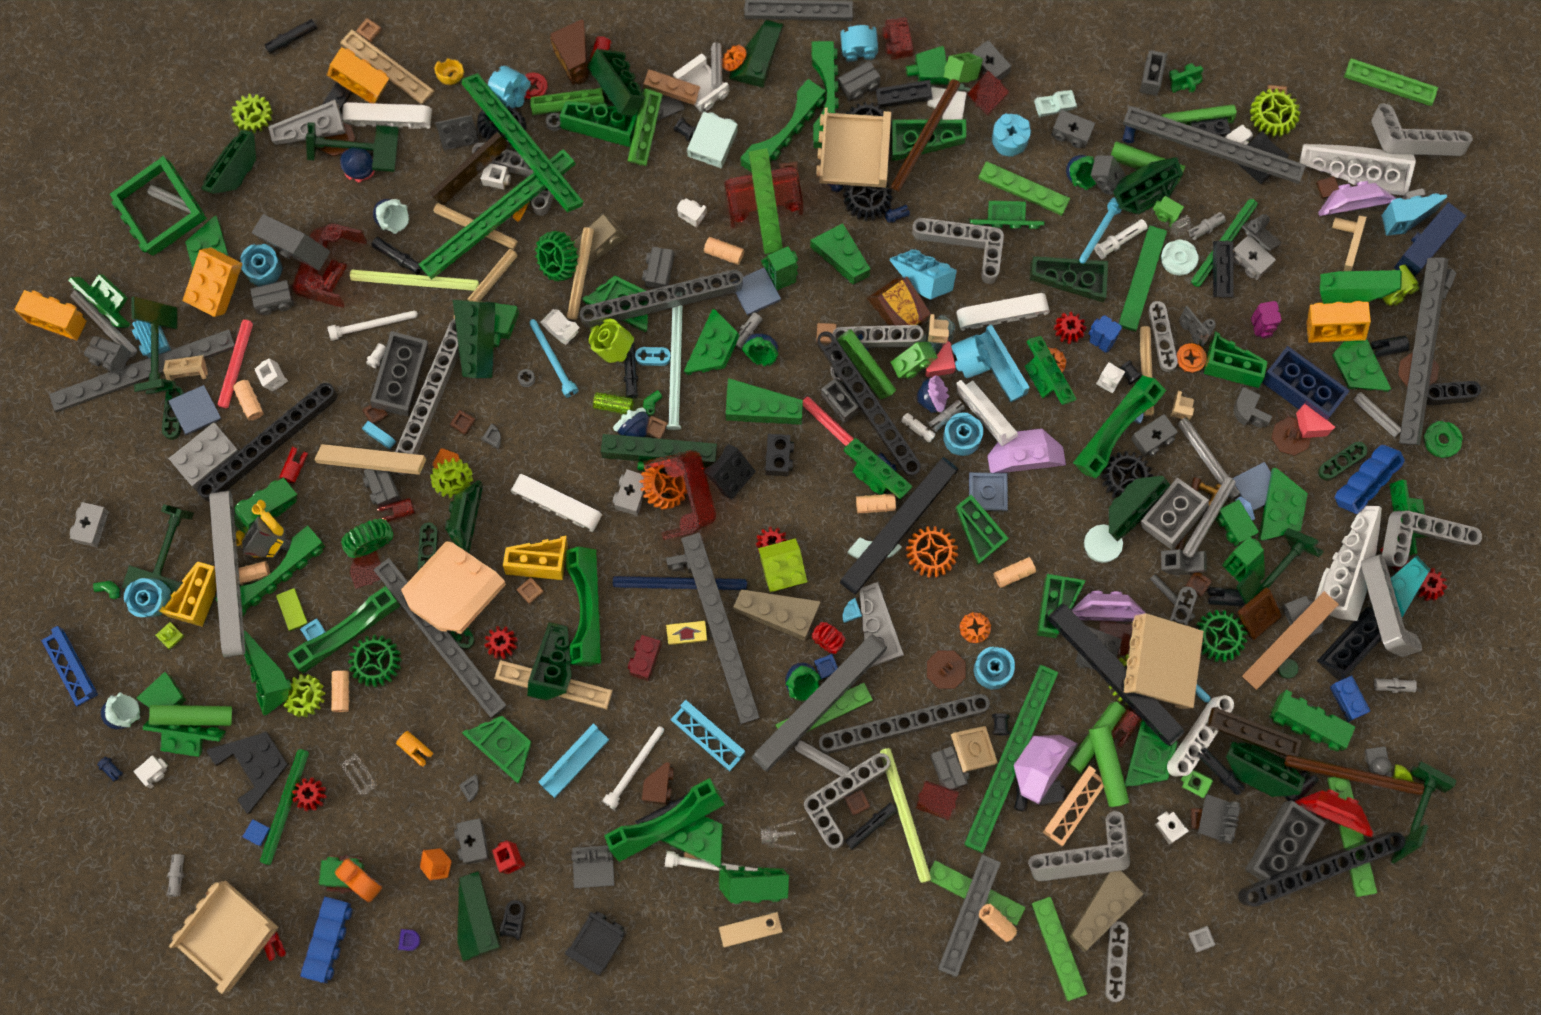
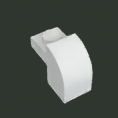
M555 309L540 322L553 336L565 345L576 336L577 330L580 328L575 322L568 321L559 310Z

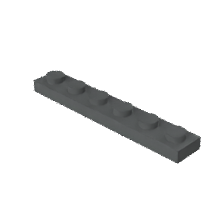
M745 0V19L852 21L853 1Z
M981 855L938 970L955 977L958 976L979 921V911L986 903L999 869L1000 861Z

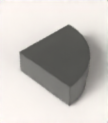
M491 423L482 441L499 449L501 435L495 425Z
M476 774L459 785L469 802L476 797V793L479 790V781Z

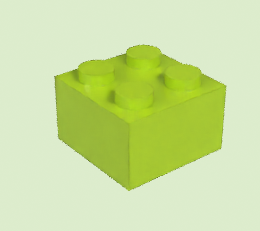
M796 538L758 548L765 580L770 592L807 582L801 551Z

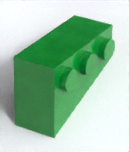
M843 223L810 240V248L831 264L853 285L870 276V267Z
M789 246L760 260L776 291L796 283L798 258L794 251L791 252Z
M1215 331L1210 341L1203 374L1259 388L1265 377L1267 361L1249 350L1244 351L1236 346L1235 342L1227 341Z
M972 495L956 506L955 510L975 560L979 565L1009 538Z
M1051 574L1046 575L1037 628L1038 636L1050 638L1058 636L1059 631L1050 623L1047 617L1061 603L1072 609L1086 580Z
M722 865L721 869H719V889L728 901L733 904H740L742 901L759 903L762 900L778 902L781 899H788L789 875L784 869L758 867L756 871H747L744 866H739L738 870H727L726 865Z

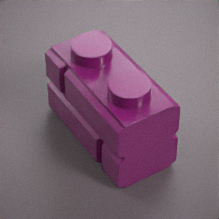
M1277 302L1260 303L1251 317L1252 325L1255 326L1253 328L1255 336L1262 337V339L1270 338L1273 336L1274 331L1277 330L1278 325L1282 321L1280 312H1278Z

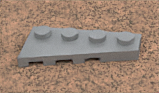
M333 100L268 126L272 142L277 145L306 140L308 122L315 123L317 137L346 133L336 100Z
M876 582L861 588L860 600L864 640L873 634L887 647L886 651L871 667L904 656L879 583Z

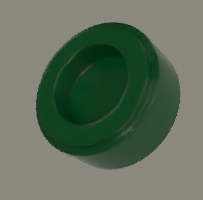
M1286 659L1277 668V671L1282 678L1291 679L1298 673V665L1294 660Z

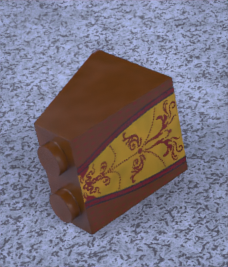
M581 19L550 34L553 51L572 85L576 83L582 84L589 78L587 35L584 21Z
M908 277L894 278L867 298L888 326H919L928 320L926 317L931 315Z

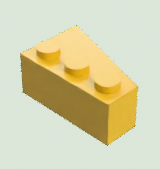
M562 536L560 539L550 541L547 539L542 540L540 543H527L507 547L503 561L505 575L563 580L566 550L568 548L567 537Z

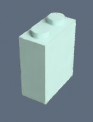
M703 112L687 148L688 157L722 168L737 134V123L731 119L720 118L714 113Z

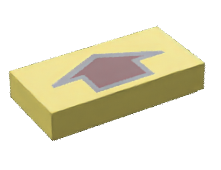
M705 621L666 625L668 645L707 641Z

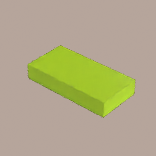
M295 588L276 595L289 631L308 624Z

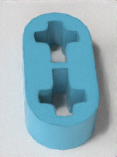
M641 347L637 349L635 358L640 365L665 366L669 364L671 355L669 350L663 347ZM642 352H646L647 356L652 357H646L645 360H642L639 356L642 355ZM661 353H664L665 356L668 357H665L664 361H661L659 357L654 356H660Z
M369 421L362 427L365 433L388 449H391L396 443L391 436Z

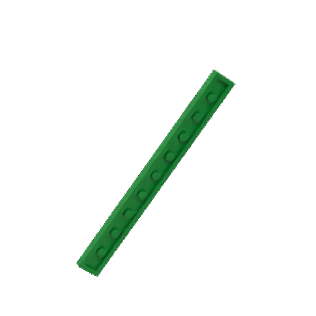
M477 73L463 78L462 85L565 211L568 213L582 207L584 201Z
M564 149L550 159L561 175L576 165L575 161ZM532 173L423 260L419 266L432 280L547 187L535 173Z
M1040 664L964 846L983 853L1016 775L1014 764L1029 744L1057 677V671Z

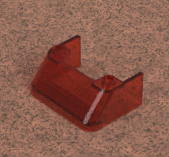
M787 167L772 170L776 207L785 206V209L791 212L799 211V215H803V199L797 168ZM752 174L731 178L724 182L725 203L731 228H735L734 221L742 222L748 217L749 212L757 211Z
M335 223L315 228L310 234V238L327 248L329 242H336L340 238L367 244L362 230ZM300 262L292 284L294 293L300 297L344 308L345 304L340 295L323 291L324 280L317 274L319 270Z
M688 450L643 462L645 469L664 465L669 476H683L691 504L692 513L681 517L679 522L680 528L661 532L663 540L693 533L715 521L716 512L707 476L704 473L703 460L699 452Z

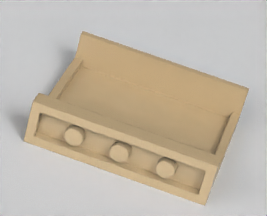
M825 108L824 114H821L820 126H823V131H819V142L822 143V148H818V159H821V165H817L816 176H820V183L886 188L891 112L884 111L883 116L827 113L828 108Z
M1147 613L1135 615L1132 623L1133 630L1130 640L1129 658L1127 660L1126 678L1124 680V693L1134 692L1175 704V707L1179 709L1193 708L1204 631Z
M227 881L215 882L209 888V894L206 898L199 901L196 905L197 910L184 921L185 926L172 937L173 941L169 945L170 948L178 947L219 984L216 989L221 994L232 990L279 928Z

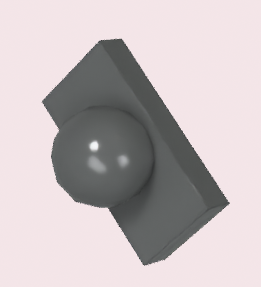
M1386 746L1366 749L1365 754L1369 772L1392 777V764L1388 760ZM1372 785L1373 789L1384 788Z

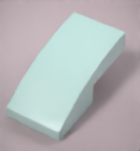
M1072 90L1055 92L1053 96L1039 97L1034 101L1039 117L1060 113L1061 110L1069 111L1077 107Z

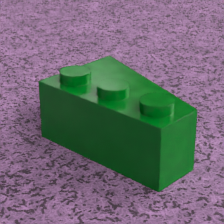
M284 478L271 482L264 490H258L249 499L241 500L237 503L235 507V525L246 535L257 516L261 517L260 514L257 515L252 512V507L258 500H263L266 503L265 512H269L272 517H278L297 502L296 492Z
M1249 536L1231 553L1222 566L1239 583L1250 570L1255 572L1260 582L1265 577L1264 550L1261 548L1262 546L1258 540L1252 539Z

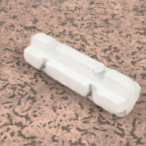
M906 413L903 416L902 423L906 426L909 425L910 429L919 436H923V439L927 442H931L934 439L935 433L931 430L928 431L927 427L917 419L914 420L912 415Z

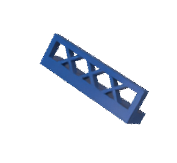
M56 626L51 629L53 634L41 641L71 698L78 707L97 696L98 693L64 629ZM56 639L59 649H51L48 642ZM60 654H64L67 659V667L59 665ZM69 670L75 674L77 678L76 683L68 682L67 675ZM78 687H81L86 695L80 700L75 695Z

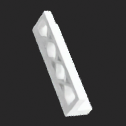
M962 380L957 382L959 396L1002 447L1018 437L1016 430L974 381L967 385Z

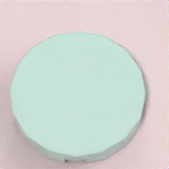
M1181 239L1169 242L1161 254L1164 268L1171 274L1178 276L1187 275L1192 272L1197 266L1199 259L1194 245Z
M1104 524L1090 529L1084 540V548L1088 556L1100 563H1107L1116 559L1123 547L1122 538L1117 542L1109 534V525Z

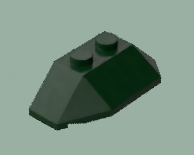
M241 130L238 136L234 137L224 148L204 179L201 187L203 191L213 194L236 190L242 184L244 177L251 171L256 161L255 138L252 132Z
M1174 157L1150 162L1120 179L1113 192L1119 209L1139 215L1155 206L1158 200L1162 201L1164 196L1169 198L1179 178L1181 179L1183 175L1178 158Z
M1155 476L1135 479L1127 485L1125 491L1119 497L1113 500L1112 505L1109 507V534L1117 542L1144 518L1165 493V490L1171 486L1166 478Z
M479 480L454 496V501H451L449 505L450 520L447 519L445 531H447L454 544L467 553H470L483 490V484Z
M1232 741L1226 758L1237 779L1271 797L1299 795L1301 793L1305 778L1299 775L1295 768L1285 766L1284 759L1252 743Z

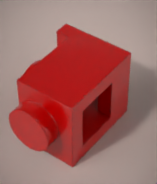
M504 841L492 850L500 873L510 874L525 866L516 843Z

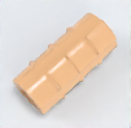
M709 237L704 247V253L739 265L744 255V249Z
M248 380L237 382L233 389L247 419L253 421L260 418L264 413Z
M875 494L856 496L857 514L896 511L895 495Z
M1028 557L995 572L994 577L999 587L1002 588L1035 573L1036 569L1031 558Z
M267 561L239 568L240 585L243 586L244 584L262 580L271 574Z
M333 671L331 681L332 712H348L350 702L349 671Z
M986 904L979 911V918L1002 940L1010 941L1016 935L1017 929L1012 925V922H1009L991 904Z

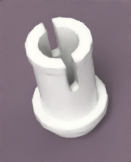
M378 343L371 356L367 357L366 363L373 368L380 366L386 346Z

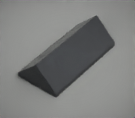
M1367 607L1359 615L1358 620L1354 621L1317 660L1338 681L1346 678L1382 640L1374 610Z

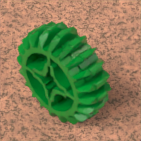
M551 231L539 237L540 240L536 242L538 247L535 248L537 252L535 257L538 259L536 264L540 265L539 271H543V276H548L549 280L559 282L568 280V278L575 275L574 272L578 265L577 258L579 255L576 252L578 248L574 247L575 242L571 241V236H566L565 232Z
M374 519L373 521L362 523L343 536L341 541L342 548L348 557L360 558L389 544L394 536L390 524L383 519Z
M1215 610L1214 615L1208 612L1207 617L1202 616L1200 618L1201 622H1197L1198 630L1204 631L1201 655H1204L1206 652L1209 653L1207 656L1208 660L1215 656L1214 662H1218L1220 657L1223 663L1227 661V658L1232 661L1234 655L1238 657L1241 654L1239 650L1243 651L1245 649L1243 644L1247 642V639L1243 638V636H1246L1247 632L1241 631L1244 628V624L1238 625L1240 618L1232 619L1233 613L1227 616L1226 610H1223L1220 615L1219 611ZM1213 622L1224 623L1221 628L1208 626ZM1229 627L1234 631L1235 640L1229 634ZM1224 629V631H1223V633H1222V634H1223L1222 637H1224V638H1222V639L1217 643V641H1218V639H1219V638H1218V636H1219L1218 634L1221 633V631ZM1206 632L1208 633L1207 635L1212 638V645H1210L1206 639ZM1220 644L1233 646L1229 650H1217Z
M373 635L372 640H370L366 636L365 643L359 640L360 646H353L356 652H350L349 654L354 658L348 660V663L353 665L349 670L355 672L353 677L355 679L359 678L358 682L360 684L365 682V685L369 687L372 683L373 687L377 688L379 681L382 686H385V679L392 682V679L389 677L391 674L397 677L398 674L394 669H401L400 665L396 664L402 662V659L397 657L401 652L396 650L397 645L395 643L391 644L392 640L390 638L385 641L383 635L379 639L376 635ZM380 646L385 649L383 651L380 650L378 652H372L369 648ZM365 653L367 659L363 666L360 667L361 657ZM370 654L377 659L380 667L373 663ZM390 654V662L387 669H385L383 663L387 659V655ZM373 669H376L381 673L374 676L364 674L365 672H370Z

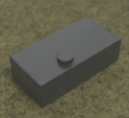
M264 214L252 231V234L280 251V255L287 259L292 257L317 270H320L331 252L306 234Z
M393 331L390 332L370 400L371 407L409 416L428 350L427 340Z
M1284 802L1245 870L1262 881L1302 865L1326 823L1295 802ZM1287 878L1284 881L1286 888L1289 885V880Z

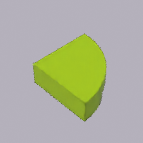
M1395 765L1393 778L1413 782L1411 773L1405 767Z

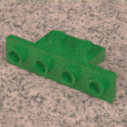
M988 200V219H969V223L973 225L984 226V224H992V227L1003 228V224H1010V228H1021V225H1029V228L1040 229V225H1044L1045 221L1025 220L1026 201Z
M98 274L91 286L81 277L69 278L68 281L73 285V288L81 292L89 303L94 304L98 308L99 313L111 320L110 323L117 328L130 326V323L119 314L128 297L103 274Z
M1038 336L1028 339L1027 344L1035 357L1024 367L1041 397L1045 398L1055 392L1062 405L1074 402L1076 397L1043 338Z
M854 438L844 448L843 451L857 462L853 473L859 480L866 483L873 492L883 495L889 489L899 499H902L911 490L912 485L857 438Z
M1402 479L1389 485L1393 512L1411 511L1425 515L1423 499L1409 498L1406 480ZM1412 534L1409 556L1417 554L1415 538H1425L1428 536Z
M149 720L143 725V730L161 733V751L199 757L202 753L203 739L220 741L226 734L225 730H220L217 727L205 728L200 727V725H149Z

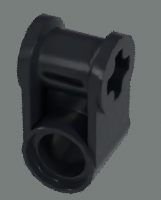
M512 900L507 904L500 927V937L509 936L520 941L526 914V906L523 902ZM514 904H519L521 907V912L518 915H513L511 912Z

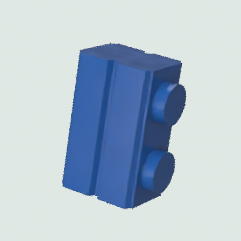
M1105 315L1100 320L1096 319L1088 333L1091 336L1089 339L1090 343L1096 347L1099 346V349L1104 352H1109L1117 340L1122 326L1115 321L1112 322V319Z
M1353 676L1330 686L1342 712H1345L1344 716L1347 722L1370 712Z

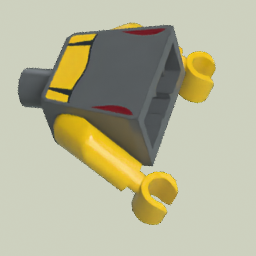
M258 500L252 507V512L257 515L260 514L261 517L257 516L246 535L242 531L236 532L237 546L242 545L241 548L244 555H251L253 558H274L280 549L288 551L292 540L285 539V529L269 512H265L266 503L263 500Z

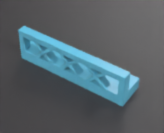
M988 326L985 333L979 335L984 342L981 345L984 350L987 349L991 359L990 369L1010 402H1013L1025 396L1030 387L993 326Z
M685 700L671 721L727 770L731 771L745 755V751ZM685 711L690 716L691 724L682 725L677 719ZM702 726L705 729V737H696L693 733V727ZM707 731L712 735L711 737H708ZM708 739H717L720 742V750H711L708 747ZM723 752H732L737 757L728 765L723 760Z
M592 724L543 776L539 784L556 798L603 748L609 739L596 725Z

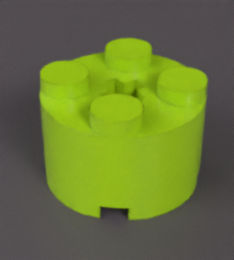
M1406 265L1399 266L1402 271L1401 290L1383 297L1382 300L1386 305L1391 306L1394 304L1396 306L1405 300L1403 297L1408 293L1411 295L1420 289L1418 281Z
M605 319L602 325H596L590 333V348L606 362H622L627 357V353L634 342V337L616 320Z

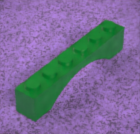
M812 41V66L822 78L827 94L826 104L821 114H824L825 108H828L827 113H835V109H838V98H835V92H838V81H834V76H838V65H834V59H837V48H834V41ZM820 117L813 124V148H822V143L819 142V131H823V126H820Z
M807 79L797 91L796 108L787 126L771 139L752 144L740 158L741 165L751 172L748 152L765 148L768 150L770 162L772 160L776 161L781 154L782 148H787L792 142L793 135L801 132L804 122L806 120L810 121L815 114L816 108H821L826 101L825 90Z
M1142 375L1073 464L1086 476L1096 479L1107 466L1112 449L1119 437L1138 416L1158 402L1166 391L1155 378Z
M308 525L292 538L286 557L271 574L255 583L240 586L242 616L246 614V610L249 607L258 605L264 595L273 593L279 583L288 581L293 576L292 573L294 571L303 569L308 564L309 559L313 556L318 557L323 552V548L326 546Z
M575 547L566 550V568L575 584L580 604L578 630L570 644V665L587 667L601 663L596 549Z
M385 586L370 596L354 613L325 633L304 642L288 653V656L297 669L304 674L399 608L400 605Z
M709 778L692 787L688 795L664 815L641 824L621 826L604 835L611 853L621 862L725 804L719 790Z

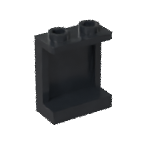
M597 911L595 914L590 912L587 921L571 947H568L565 955L601 976L626 933L623 932V926L616 922L610 924L605 921L607 917Z

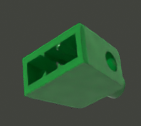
M944 46L916 54L915 65L906 66L907 77L918 76L919 82L930 80L931 85H948L949 79L943 77L944 67L947 63Z
M495 303L494 347H499L501 338L510 339L519 315L517 306Z
M166 672L137 697L140 702L149 708L150 705H182L186 701L173 678Z

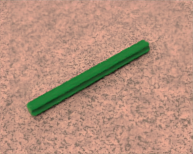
M1249 199L1219 241L1234 240L1242 225L1246 223L1258 206L1254 199ZM1213 250L1191 280L1195 287H1200L1213 269Z
M297 750L260 858V862L270 865L272 863L295 796L292 791L297 790L296 783L300 781L309 752L306 750Z

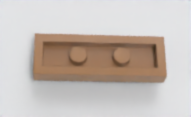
M649 69L643 85L645 89L693 105L696 103L700 86Z

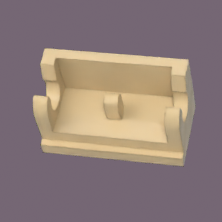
M203 355L165 360L163 372L167 380L172 381L174 378L201 375L202 379H206V375H208Z

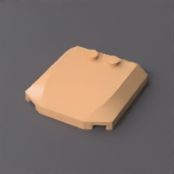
M446 541L401 590L412 612L440 631L447 632V630L462 634L506 584L497 572L454 543Z

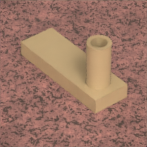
M1359 216L1357 222L1336 217L1334 219L1332 228L1354 233L1344 271H1352L1366 222V217Z
M776 912L719 927L723 947H728L782 933L778 913Z

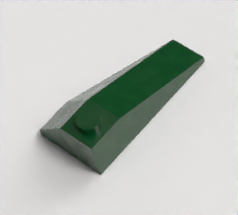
M765 20L745 47L746 57L738 68L731 71L730 80L764 88L783 24Z
M548 622L528 680L527 690L528 697L546 701L567 693L572 676L568 627Z
M479 871L459 878L457 943L463 962L502 949Z

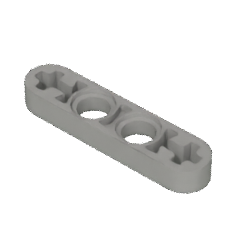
M1155 301L1150 305L1148 313L1158 361L1163 371L1171 372L1177 365V356L1165 304ZM1155 306L1161 309L1159 313L1160 319H1157V312L1153 311ZM1163 324L1166 327V331H1157L1156 325ZM1166 341L1170 348L1163 350L1159 343ZM1171 352L1172 354L1168 355V359L1173 363L1168 367V364H1164V362L1166 361V354Z
M1115 922L1109 928L1105 995L1111 1002L1121 1001L1125 994L1128 927L1123 922ZM1118 925L1124 930V933L1120 934V940H1124V944L1120 942L1112 943V939H1117V933L1113 932V929L1117 928ZM1114 946L1122 948L1123 954L1121 957L1113 956L1112 948ZM1117 966L1121 969L1122 973L1119 978H1114L1111 975L1112 967ZM1110 980L1115 982L1121 981V985L1117 984V991H1120V995L1116 996V999L1109 993L1110 990L1114 989V983L1110 984Z

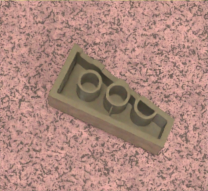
M741 590L733 608L734 612L806 641L821 602Z
M1122 871L1108 872L1069 937L1083 952L1087 951L1143 893Z

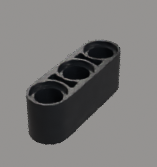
M1476 381L1431 384L1426 404L1442 405L1472 402L1481 393V386ZM1467 389H1470L1473 392V395L1469 394L1467 392ZM1448 390L1452 391L1454 393V396H1451L1448 393ZM1429 392L1434 393L1436 398L1431 397Z

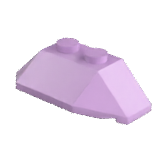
M1368 181L1358 182L1355 187H1350V184L1339 186L1338 190L1332 192L1318 213L1319 216L1390 204L1396 198L1376 183L1368 184Z
M1043 429L1018 431V437L1003 447L997 442L988 455L990 473H1006L1066 465L1063 446Z
M1092 591L1091 594L1085 596L1072 609V612L1080 620L1133 622L1135 615L1146 614L1128 595H1122V592L1103 594L1102 591Z
M1062 735L1033 736L1014 764L1021 795L1039 804L1078 746V743Z

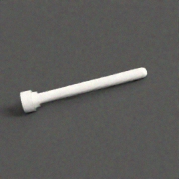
M410 311L344 327L328 326L330 339L334 341L342 337L343 334L413 319L418 316V312Z
M659 726L656 728L614 791L610 792L609 795L606 794L602 802L604 804L610 805V808L613 810L619 805L618 801L620 800L619 796L663 734V727Z
M667 851L665 867L673 868V866L678 864L719 871V868L702 860L679 857V854ZM722 863V865H726L727 870H738L739 868L738 865ZM745 867V870L756 871L758 868Z

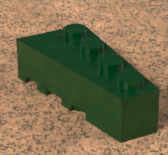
M596 49L587 65L592 76L596 78L600 87L608 95L609 100L612 101L620 114L635 115L645 98L639 84L634 81L636 78L634 73L629 70L631 67L630 63L625 61V52Z
M1033 256L1030 263L1031 281L1099 302H1104L1106 299L1108 261L1087 260L1085 263H1081L1079 259Z
M453 300L462 376L469 378H492L495 302Z

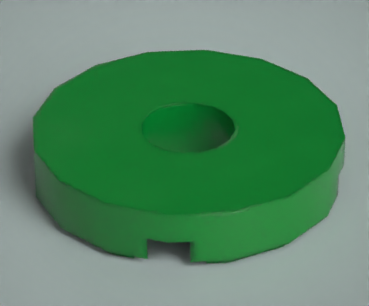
M1437 421L1426 429L1424 445L1432 455L1439 458H1449L1461 449L1462 434L1453 423ZM1439 435H1445L1448 438V443H1441L1438 438Z

